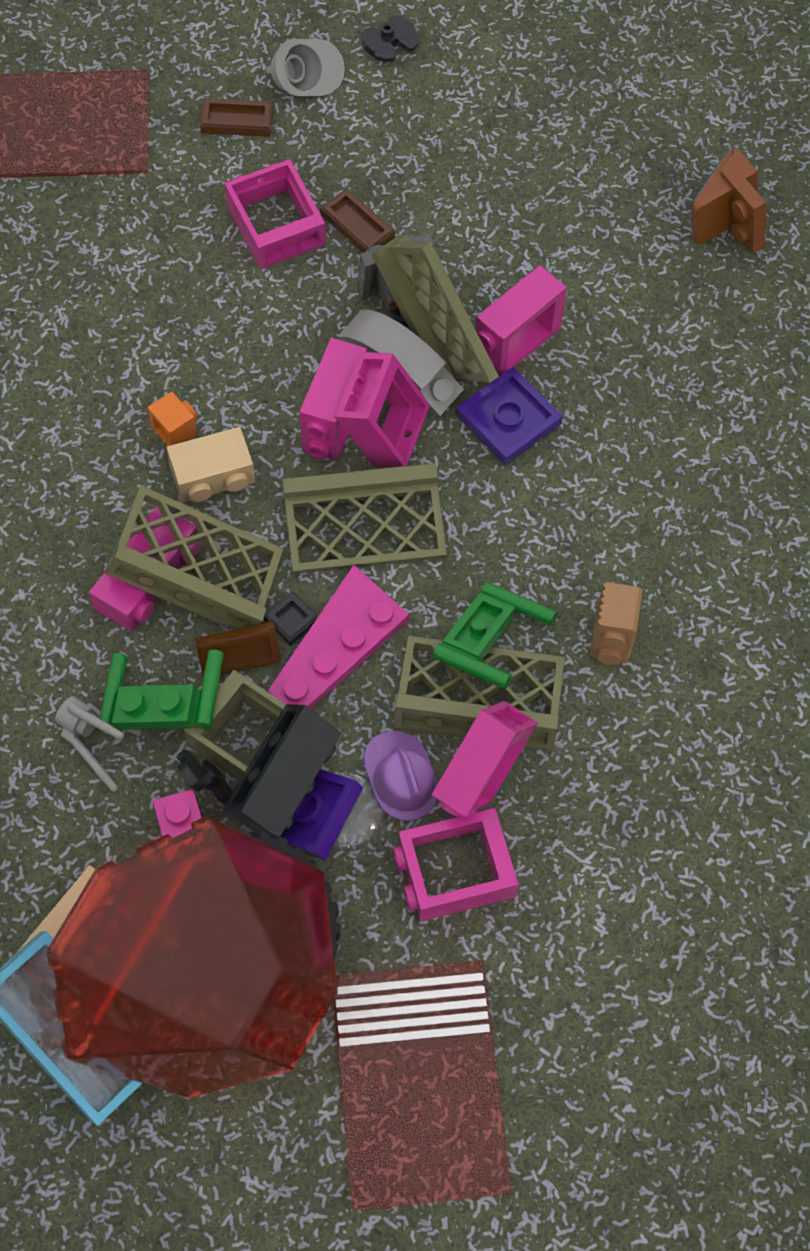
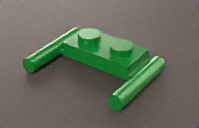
M486 582L481 593L474 599L443 639L442 643L436 646L433 658L506 690L511 682L512 675L481 662L512 621L514 611H518L550 626L555 623L558 611Z
M219 650L208 651L201 689H197L194 684L122 686L128 657L121 653L112 654L99 719L118 730L184 729L193 727L202 730L211 729L224 653Z

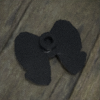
M400 15L390 17L389 22L381 25V29L366 28L362 33L364 49L371 56L375 57V60L382 62L395 60L396 55L392 45L396 42L409 51H414L419 45V34L415 33L411 22Z
M182 750L177 756V759L181 762L178 769L187 785L195 791H201L204 788L212 791L218 801L225 805L232 794V790L221 772L207 760L203 761L201 767L190 751Z

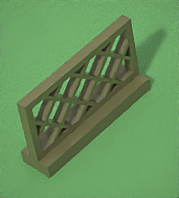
M399 235L371 254L409 329L426 342L446 362L444 368L454 378L491 383L499 377L431 242H411L408 235Z
M436 463L283 479L293 574L352 568L353 565L364 567L446 558L447 551L437 484ZM430 494L432 507L423 517L406 505L414 495ZM396 497H404V499L400 501ZM386 498L396 508L383 521L368 508L376 499ZM367 500L364 505L358 502ZM348 502L358 510L347 525L330 514L338 503ZM329 504L325 509L320 506ZM310 506L320 515L307 530L295 520L293 508ZM401 511L418 523L406 538L390 526L391 522ZM363 515L379 526V529L368 542L351 530ZM432 515L434 520V526L428 522ZM324 519H327L341 530L329 546L313 534ZM424 527L436 536L437 548L421 550L411 540ZM296 530L303 534L298 541ZM384 531L401 543L394 553L383 554L372 546ZM346 535L363 547L355 557L344 558L334 550ZM308 539L324 550L317 561L299 562L298 550ZM406 547L411 550L408 552H402ZM367 551L373 554L370 556H364L367 553ZM329 555L334 558L332 560H326Z
M140 485L104 574L234 630L257 625L263 621L267 609L264 606L283 548ZM143 500L157 506L163 518L147 522L141 510ZM187 519L193 522L199 534L184 539L176 521ZM135 521H137L139 526L134 527ZM167 525L175 542L160 547L152 529ZM143 533L151 550L140 553L126 547L129 537ZM223 535L229 538L235 550L220 555L211 537ZM203 540L211 558L196 563L188 545ZM179 549L187 566L181 569L170 566L164 553ZM256 550L270 556L267 567L255 570L247 553ZM238 556L247 574L232 579L224 561ZM215 565L224 582L217 585L206 582L200 569ZM251 580L258 594L256 602L254 603L243 598L236 585Z
M408 635L399 692L397 693L395 705V729L465 738L480 711L491 706L486 699L501 691L511 702L510 705L538 722L524 747L553 751L558 727L565 657L491 647L481 662L490 666L499 661L509 662L516 670L511 673L510 684L523 677L534 689L519 698L509 686L504 690L498 686L491 685L482 692H479L469 681L475 676L466 672L461 673L459 669L439 660H435L422 668L413 658L414 649L430 651L433 654L436 646L439 643L441 644L443 640ZM444 666L454 679L439 687L429 675ZM538 666L555 669L554 677L543 684L530 672ZM411 669L415 672L412 675H410ZM420 680L432 691L425 697L407 695L408 687ZM461 685L472 698L466 702L452 701L446 694ZM553 688L551 695L548 691ZM540 696L550 706V714L532 712L526 704Z

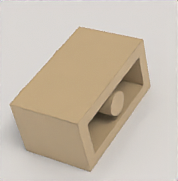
M241 427L166 447L170 468L182 503L205 501L213 494L227 490L237 492L245 489L249 484L255 483L253 462Z

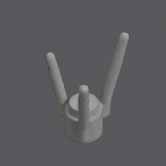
M75 696L69 697L60 706L55 717L56 723L64 728L61 737L70 742L112 792H116L118 790L116 783L78 737L79 735L83 737L89 736L95 728L119 740L124 737V734L99 719L101 710L91 703L85 704ZM124 730L136 736L142 734V730Z

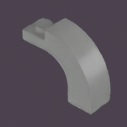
M361 310L338 335L341 341L365 347L367 352L393 353L429 403L428 410L435 416H441L464 390L444 368L446 362L426 342L399 322L382 313L372 310Z

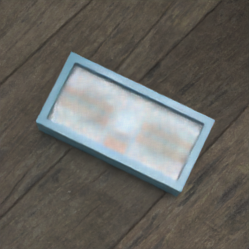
M40 931L0 967V1022L89 1121L98 1126L164 1063L47 931Z

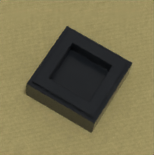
M293 591L264 615V620L266 622L273 621L276 632L290 646L306 634L318 618V615Z

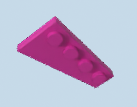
M353 565L269 688L268 693L285 704L306 705L312 709L409 621V614Z

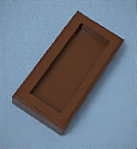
M204 98L200 124L201 133L271 137L273 102Z
M347 188L320 208L321 216L363 253L372 246H384L395 238V231Z
M273 621L195 638L203 676L209 650H219L224 653L220 675L232 673L233 670L241 671L281 662Z

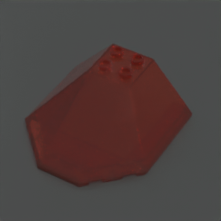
M202 817L192 822V829L174 838L167 834L137 848V855L124 862L116 864L110 861L97 867L46 950L49 967L54 970L56 987L53 988L57 1018L63 1024L65 1039L61 1040L65 1057L68 1060L188 1098L293 1070L338 993L324 872L210 817Z

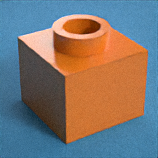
M173 392L168 393L147 407L151 427L168 446L189 441L197 436L195 421L198 417L195 410L188 401L184 400L181 402Z

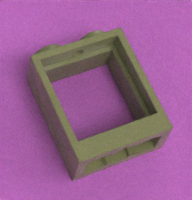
M233 670L217 691L211 729L202 730L193 727L186 728L184 732L188 747L240 781L248 766L211 741L242 702L274 723L286 704Z

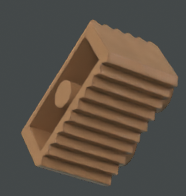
M610 582L602 585L590 655L598 659L600 663L605 665L628 663L638 627L643 591L640 587Z

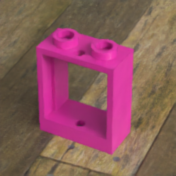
M290 159L278 164H271L262 170L238 176L224 183L227 207L260 269L326 245L325 222ZM287 191L302 219L258 235L244 206Z
M541 265L476 317L475 330L498 376L515 367L561 329L567 287Z
M330 338L299 412L302 450L306 451L313 458L320 460L329 458L336 461L339 458L348 433L335 418V415L360 352H367L365 347Z
M360 352L335 418L373 466L387 468L402 467L408 465L430 405L393 353ZM386 399L391 407L381 430L376 422Z
M505 701L482 709L431 795L441 801L440 806L445 811L457 817L464 816L467 818L490 805L538 725V722Z
M495 808L476 812L467 818L461 816L399 831L398 846L392 848L398 872L406 871L409 885L403 886L409 911L417 910L420 922L516 897L519 884ZM479 831L494 881L428 897L414 847Z

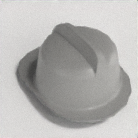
M291 39L285 41L279 47L271 60V65L266 68V73L271 74L275 84L290 95L324 96L331 94L340 86L344 78L345 66L341 53L329 41L322 39Z

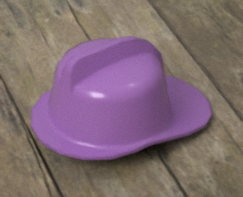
M389 731L375 736L366 747L364 764L375 798L381 809L389 816L402 821L417 820L427 815L435 806L437 800L436 797L431 795L437 786V779L424 747L413 736L400 731Z

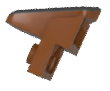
M738 148L728 150L694 197L690 213L693 240L700 245L731 228L735 239L740 244L745 243L751 252L755 253L765 247L767 202L757 192L758 171Z

